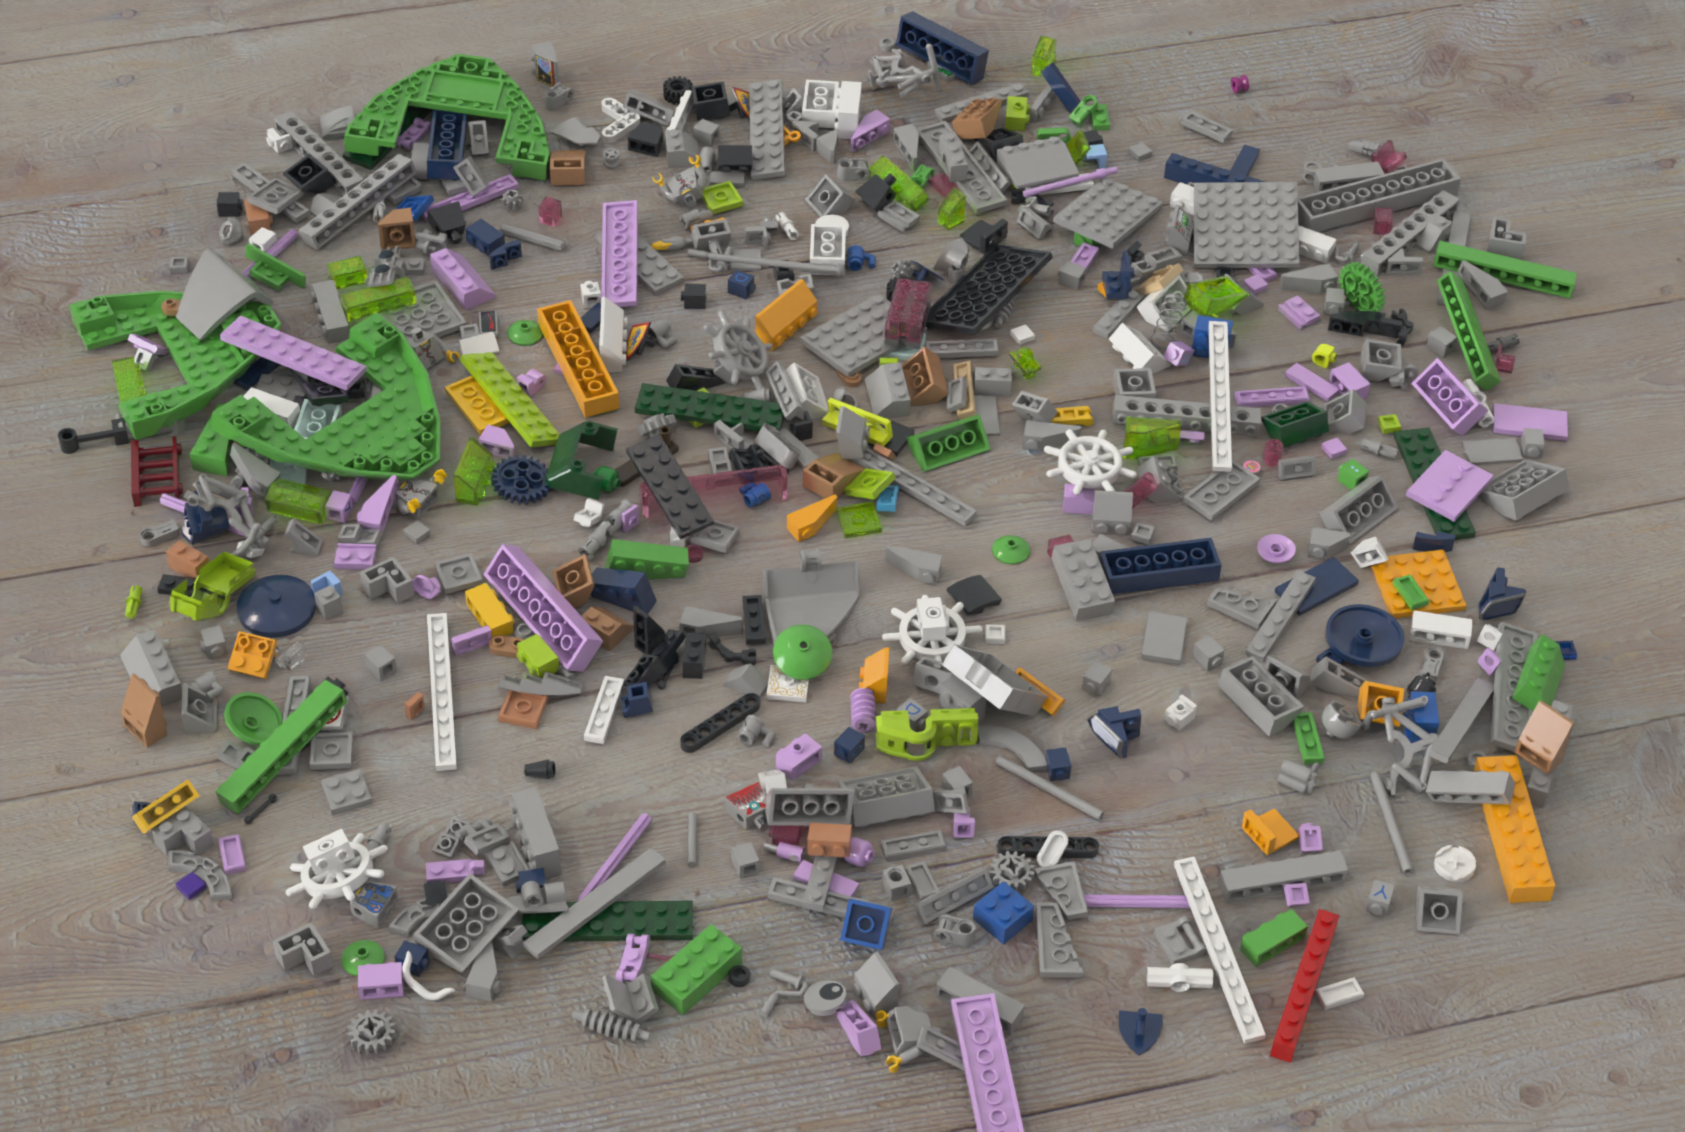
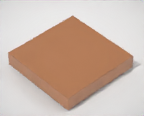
M509 690L498 715V721L537 729L548 703L549 695Z

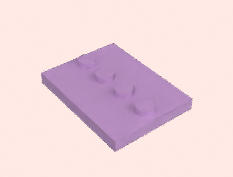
M1445 450L1407 490L1406 496L1455 522L1489 485L1494 475Z

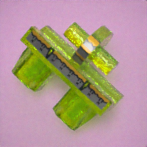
M1022 347L1018 351H1011L1009 356L1014 361L1016 368L1021 369L1023 376L1026 379L1035 377L1036 372L1040 371L1042 366L1034 358L1031 348Z

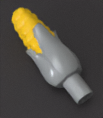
M674 236L652 243L651 247L661 251L680 250L684 248V245L692 244V238L683 239V237Z

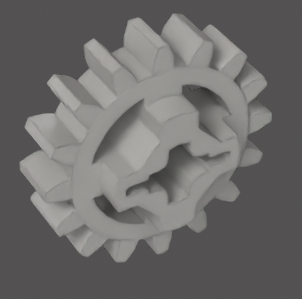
M662 413L643 420L644 424L636 429L639 437L648 435L651 438L659 434V429L662 426L671 427L677 422L673 414L665 416Z
M1006 851L1005 856L999 853L998 859L993 858L992 864L989 867V876L993 879V885L1004 881L1017 892L1018 888L1025 891L1026 885L1031 886V882L1034 880L1035 872L1034 865H1031V859L1025 860V854L1017 856V851L1013 855Z
M375 1009L372 1014H370L369 1010H366V1015L364 1016L358 1013V1020L352 1019V1025L348 1026V1039L351 1041L352 1048L357 1047L359 1053L365 1050L366 1055H369L370 1051L378 1054V1049L386 1051V1044L392 1046V1039L396 1038V1027L392 1017H387L386 1012L378 1014V1009Z

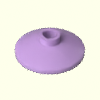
M1270 534L1262 537L1257 546L1260 556L1272 563L1288 562L1294 557L1296 551L1294 543L1286 536L1279 534Z

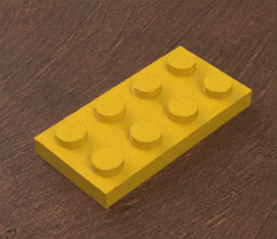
M473 376L445 386V393L479 435L483 433L487 424L501 427L510 423Z

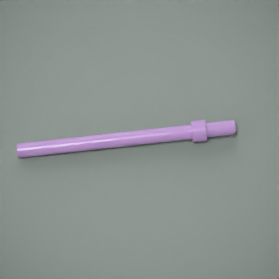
M1116 166L1107 169H1097L1096 172L1023 191V196L1029 197L1096 178L1103 179L1107 175L1118 173V169Z

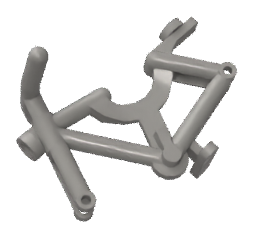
M926 45L931 68L926 71H922L913 65L907 69L899 68L905 65L901 49H892L893 56H873L872 61L876 74L873 75L871 69L867 70L872 90H876L875 82L882 88L886 87L889 83L903 82L898 84V89H903L915 82L900 92V97L904 98L908 93L921 86L922 82L925 85H929L932 82L931 75H933L935 90L940 92L942 90L940 74L932 45ZM893 60L892 63L880 64L879 62ZM883 68H892L891 71L885 70L884 72H883L882 69H883Z
M203 473L200 474V481L196 480L193 483L198 495L187 490L184 494V497L187 498V503L191 506L199 505L207 512L214 506H220L230 513L232 517L229 519V524L247 536L242 545L231 553L232 555L242 556L255 543H258V546L263 548L268 541V537L263 535L278 521V516L273 514L262 525L254 522L247 504V491L237 489L242 482V477L236 476L227 485L209 478ZM212 493L229 500L225 501L223 499L213 497ZM237 505L241 507L248 528L242 524V518L235 509Z
M1427 696L1395 704L1394 698H1382V708L1370 710L1364 718L1362 727L1367 730L1370 728L1372 720L1383 717L1388 742L1394 743L1397 740L1404 748L1403 760L1400 763L1392 764L1391 777L1386 780V791H1390V796H1395L1397 776L1417 789L1418 792H1423L1427 787L1433 758L1429 757L1428 753L1439 736L1435 733L1428 734L1400 713L1425 706L1428 702ZM1392 717L1423 740L1410 743L1405 735L1394 730ZM1426 749L1420 776L1417 778L1406 768L1412 761L1413 753Z

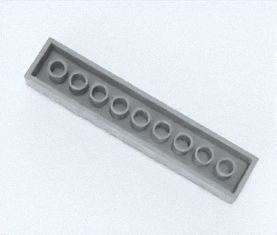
M1444 158L1298 197V221L1307 229L1321 232L1424 204L1442 190L1451 195H1457L1461 178Z

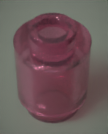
M1277 439L1266 441L1263 453V460L1266 465H1278V460H1281L1283 443Z

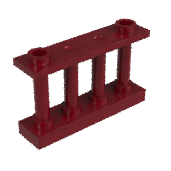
M172 436L173 446L144 449L140 447L138 440L131 441V494L134 507L142 506V498H145V496L175 493V497L180 499V494H183V485L180 483L179 455L182 454L181 443H177L176 436ZM173 453V459L149 462L141 460L144 456ZM173 467V472L141 474L145 469ZM174 481V486L145 489L142 487L147 482Z

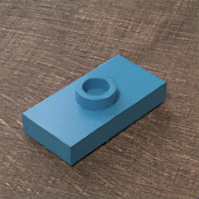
M889 485L879 494L877 511H896L899 494L898 485Z

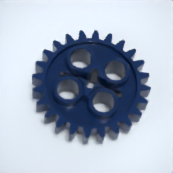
M516 455L515 459L508 456V461L502 459V464L497 463V466L493 468L491 480L494 492L498 491V496L504 495V500L510 498L511 503H514L515 500L518 501V505L522 501L526 505H528L529 501L535 504L536 499L542 501V497H547L548 492L551 491V488L545 482L549 468H545V463L540 464V459L533 461V456L529 459H526V455H523L522 458Z

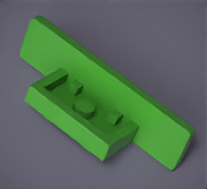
M249 243L246 245L245 256L256 262L249 270L250 276L277 291L288 281L301 288L305 287L306 275L301 271L265 253L258 247Z

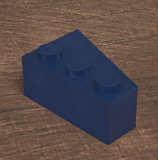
M597 567L592 573L594 588L591 596L593 598L632 612L633 607L637 606L647 614H649L657 602L645 572Z

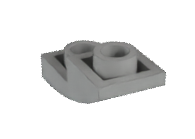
M452 816L445 832L440 833L433 852L453 858L465 840L464 837L457 838L455 831L459 830L461 826L471 825V823Z

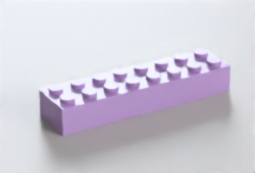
M502 544L483 575L532 631L543 639L567 670L584 672L603 640L519 546Z

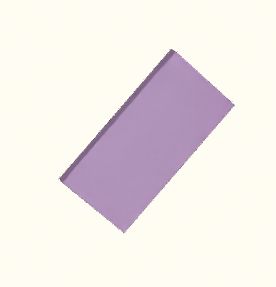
M1497 403L1493 405V433L1522 436L1524 428L1543 429L1544 439L1567 441V411Z

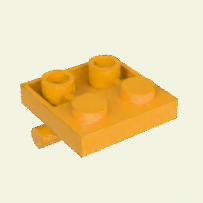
M239 631L227 669L267 679L273 656L278 657L280 650L276 649L278 641Z

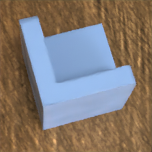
M1104 145L1084 146L1083 161L1096 160L1099 168H1106L1107 153Z
M331 571L311 580V589L314 593L332 585L340 596L343 595L341 581Z

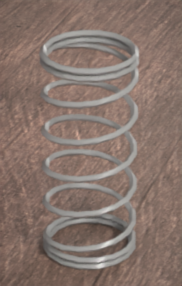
M1177 294L1165 296V303L1162 305L1163 310L1159 313L1160 318L1157 320L1154 334L1150 338V342L1154 347L1162 350H1167L1168 348L1155 344L1152 340L1153 338H1159L1169 343L1174 341V338L1169 334L1177 333L1176 329L1172 326L1180 325L1176 319L1182 318L1183 315L1179 311L1185 310L1187 301L1182 296ZM1167 298H1179L1185 303V305L1177 301H1168ZM1170 302L1178 303V304H1180V305H1182V306H1177V305H1174V304H1172V303H1170ZM1167 303L1172 309H1164V305ZM1165 310L1178 312L1181 317H1174ZM1164 311L1170 317H1161V313ZM1162 318L1173 319L1178 322V325L1169 324ZM1161 319L1167 325H1158V321ZM1159 326L1170 327L1175 330V333L1166 332ZM1159 327L1165 333H1156L1155 329ZM1157 334L1167 335V336H1169V337L1172 338V341H1171L1169 338L1165 337V336L1157 335Z

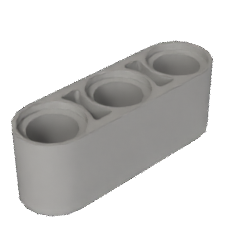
M429 142L413 143L411 160L416 170V174L413 176L414 179L428 180L427 156Z
M763 424L755 442L783 467L792 469L801 451L775 427Z

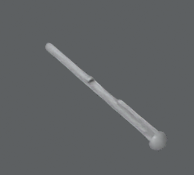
M709 253V260L755 264L764 267L800 269L801 272L837 275V277H841L845 273V267L840 263L837 267Z

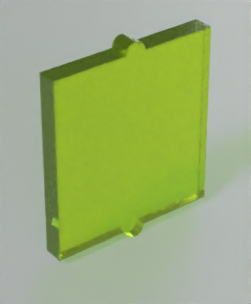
M1079 130L1066 145L1075 165L1080 160H1083V157L1091 149L1082 130Z

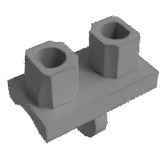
M427 229L415 233L416 248L423 249L424 255L429 256L431 251L437 252L447 248V235L444 233L434 236Z
M1402 355L1401 372L1389 377L1391 388L1401 386L1402 391L1408 390L1407 378L1413 380L1418 376L1419 370L1412 364L1405 366Z

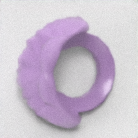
M418 575L415 579H412L414 591L426 599H433L441 593V586L435 577L427 578L423 575Z

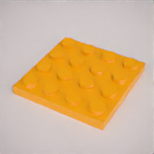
M1444 550L1390 555L1387 561L1370 565L1388 612L1395 619L1412 617L1413 611L1439 614L1466 610V602ZM1410 574L1429 599V605L1411 610L1392 584L1393 579Z

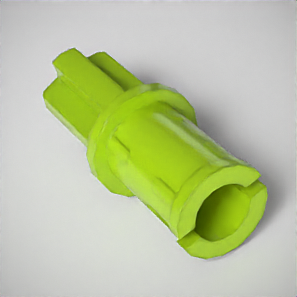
M134 585L131 586L129 597L126 599L125 616L130 619L135 618L138 608L142 603L140 599L143 589L138 585H135V590Z

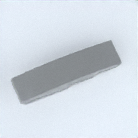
M1172 246L1147 253L1144 260L1131 264V267L1134 268V278H1131L1132 286L1146 281L1149 277H1152L1153 272L1166 268L1167 265H1173L1183 255Z
M546 671L543 678L523 673L522 679L502 673L498 687L537 695H568L581 693L583 683Z

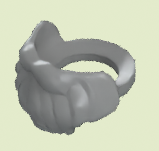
M228 217L229 221H225L220 227L219 237L223 245L234 244L244 237L243 228L234 217ZM230 225V231L227 237H225L224 231Z
M844 387L835 390L833 399L841 401L842 398L848 396L854 401V407H858L857 399Z

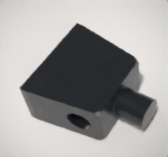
M653 121L651 124L640 123L628 136V150L654 157L659 156L663 144V128L656 121Z
M891 173L884 180L876 174L855 192L878 213L895 198L897 193L891 186L897 179Z
M459 201L428 210L427 221L437 235L440 233L446 234L447 239L451 238L453 244H458L462 241L461 234L465 230V221Z

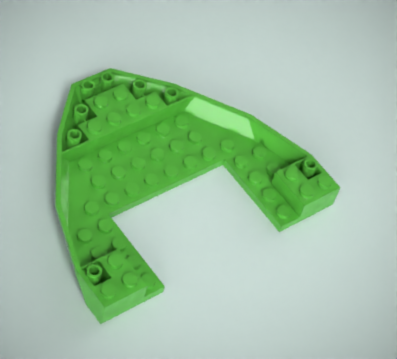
M455 54L450 58L416 70L410 76H406L382 93L375 95L364 107L363 111L358 113L355 119L348 124L344 135L345 151L378 156L381 146L395 148L408 106L505 119L506 123L497 151L496 163L513 165V176L546 180L550 166L551 151L543 120L520 86L494 61L485 57Z
M151 291L104 295L69 305L72 322L87 350L128 340L130 334L143 336L158 332L187 382V385L149 393L118 404L119 410L135 440L159 433L160 429L172 426L175 421L183 420L202 410L212 399L214 400L231 386L237 378L244 375L259 355L220 340V334L239 316L279 330L281 322L271 306L265 303L248 301L227 317L206 338L200 340L176 316H168L162 312L161 304L166 299L181 300L184 292Z
M377 312L350 328L349 339L337 345L335 352L345 358L365 365L366 372L363 375L383 391L307 439L302 437L254 396L247 400L242 395H239L212 412L211 427L224 438L234 440L243 447L247 446L254 449L257 453L274 461L294 464L298 467L320 472L334 473L338 476L388 480L392 475H396L398 481L412 480L440 462V417L428 372L403 333Z

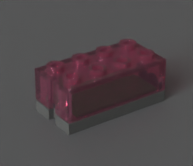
M897 278L885 323L884 344L893 346L902 344L906 345L905 347L920 349L931 307L932 283Z

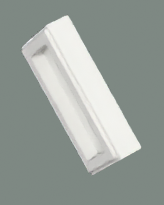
M1355 977L1318 988L1315 991L1324 1010L1363 999L1364 993Z

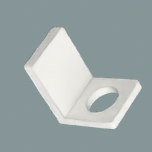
M1485 624L1477 642L1494 651L1502 633L1490 624Z

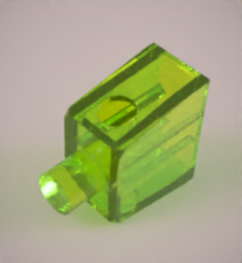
M1040 36L1032 55V74L1034 76L1042 75L1041 72L1049 64L1056 62V39Z

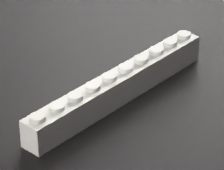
M1180 182L1171 193L1170 207L1175 208V205H1180L1186 213L1194 215V187ZM1298 225L1299 254L1326 264L1334 253L1336 239Z

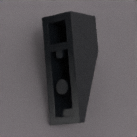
M680 364L674 365L666 380L669 387L698 391L703 387L708 389L726 383L714 374V369Z
M634 606L635 647L642 653L651 655L662 640L665 631L647 613Z

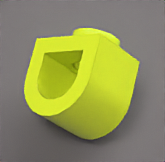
M1320 344L1312 354V361L1316 365L1327 369L1331 363L1336 361L1337 353L1334 352L1335 347Z

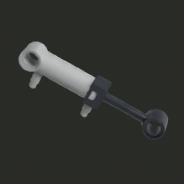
M116 414V418L111 420L112 430L77 436L74 429L64 428L58 433L61 451L66 454L78 451L79 443L114 437L116 446L129 444V440L135 438L121 414ZM186 418L175 421L170 427L166 426L160 429L159 433L155 435L169 432L175 435L183 434L187 430Z

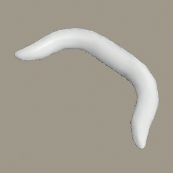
M407 951L402 967V976L409 987L427 1000L434 1001L440 1000L455 991L453 988H444L436 993L426 990L410 974L412 955Z

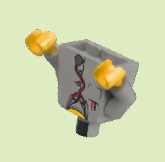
M697 154L695 162L691 156L689 157L690 163L694 164L695 167L693 166L666 180V184L663 182L664 177L660 173H658L661 177L659 181L652 177L653 181L660 185V190L668 200L680 203L683 207L687 205V207L693 208L697 205L696 200L703 197V189L707 182L703 166H700L701 157Z
M419 327L411 330L413 338L408 340L426 370L445 357L444 354L447 355L446 359L449 363L455 362L452 359V355L457 359L460 358L458 352H451L443 340L436 335L424 332Z
M443 469L437 470L434 476L429 479L414 478L407 480L403 485L400 484L395 497L396 506L402 515L410 514L419 520L438 500V484H443L444 478H447V474Z
M909 1006L895 1007L893 1010H889L887 1014L885 1011L879 1010L875 1015L877 1027L884 1028L888 1025L895 1054L900 1055L899 1057L891 1055L887 1058V1065L895 1063L889 1067L891 1073L899 1070L900 1063L903 1062L905 1064L926 1052L916 1046L920 1030L924 1025L941 1033L940 1027L931 1026L926 1013L918 1012Z

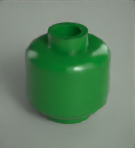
M601 466L593 472V475L603 477L602 491L610 493L620 486L621 479L617 470Z

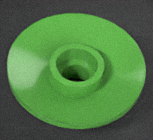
M532 320L514 322L507 330L509 340L521 346L533 345L540 341L543 336L538 323Z
M1007 535L998 538L993 543L992 553L998 561L1014 565L1024 562L1029 557L1030 546L1021 537Z
M359 940L351 943L345 948L341 957L342 966L345 971L354 976H358V966L383 964L385 960L382 947L370 940Z

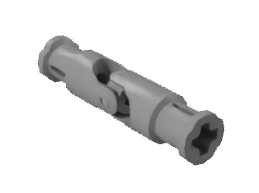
M624 499L621 505L614 509L588 537L586 544L578 549L581 556L586 554L590 561L594 557L595 552L601 550L609 539L622 527V513L634 504L630 500Z

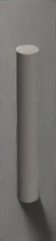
M695 812L688 814V866L691 867L696 865L697 814Z

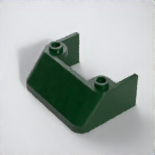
M585 421L561 433L546 475L545 482L547 486L598 500L603 477L586 473V464L579 459H575L574 455L578 443L613 451L618 428Z

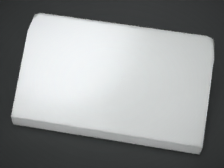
M493 332L459 340L462 354L500 353Z

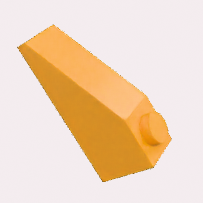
M836 494L787 515V529L798 542L814 536L837 510Z

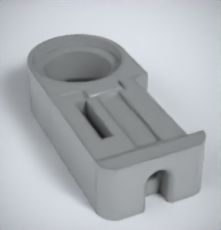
M173 519L157 527L151 526L140 532L141 544L145 547H152L180 535L179 528ZM149 535L154 536L150 540L144 539L146 536Z
M1431 646L1427 649L1423 661L1424 665L1422 670H1420L1419 676L1427 675L1436 682L1444 657V651L1440 647ZM1430 654H1437L1439 658H1432Z

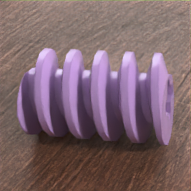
M858 688L850 695L851 725L853 729L862 733L872 732L877 727L876 699L873 696L874 691L868 688Z

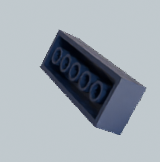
M914 11L901 16L896 46L930 62L926 45L931 44L939 67L955 74L956 77L971 85L984 78L989 54L988 49Z
M433 109L427 156V178L434 180H461L453 167L464 161L467 114Z
M1212 538L1100 551L1099 557L1112 594L1219 581L1222 566Z

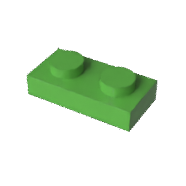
M1098 104L1096 111L1092 115L1090 114L1093 130L1096 129V131L1110 130L1107 105Z

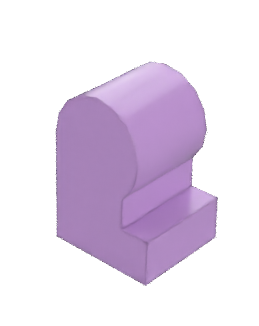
M531 369L526 375L521 374L517 377V385L531 397L545 385L547 377L536 369Z

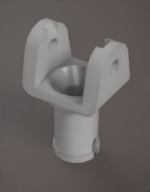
M1031 196L1025 199L1026 205H1020L1017 209L1020 214L1022 207L1027 206L1036 214L1047 217L1051 215L1052 211L1051 206L1039 204L1037 197Z

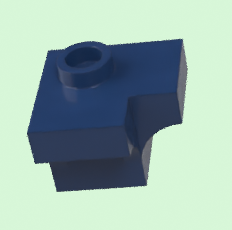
M647 682L627 686L628 694L621 698L624 718L653 712L650 685H647Z

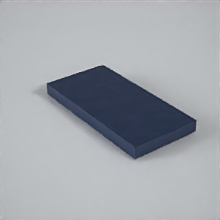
M1335 557L1328 559L1304 572L1316 577V581L1296 613L1300 616L1358 585L1359 580ZM1292 579L1275 587V593L1280 598Z

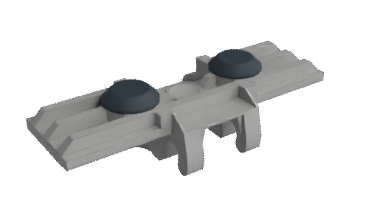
M395 246L393 249L387 247L385 250L379 248L376 258H374L375 264L371 265L368 269L369 276L365 280V284L368 287H381L393 284L396 274L400 275L401 280L405 279L407 265L404 258L400 257L402 247Z

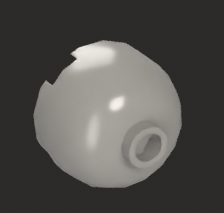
M1332 700L1323 710L1322 723L1326 728L1325 732L1330 737L1346 739L1356 734L1363 722L1354 711L1352 713L1344 709L1345 704L1336 700Z

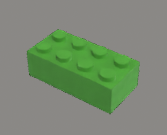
M710 924L651 975L653 992L681 1015H684L725 979L732 967L742 964V947Z

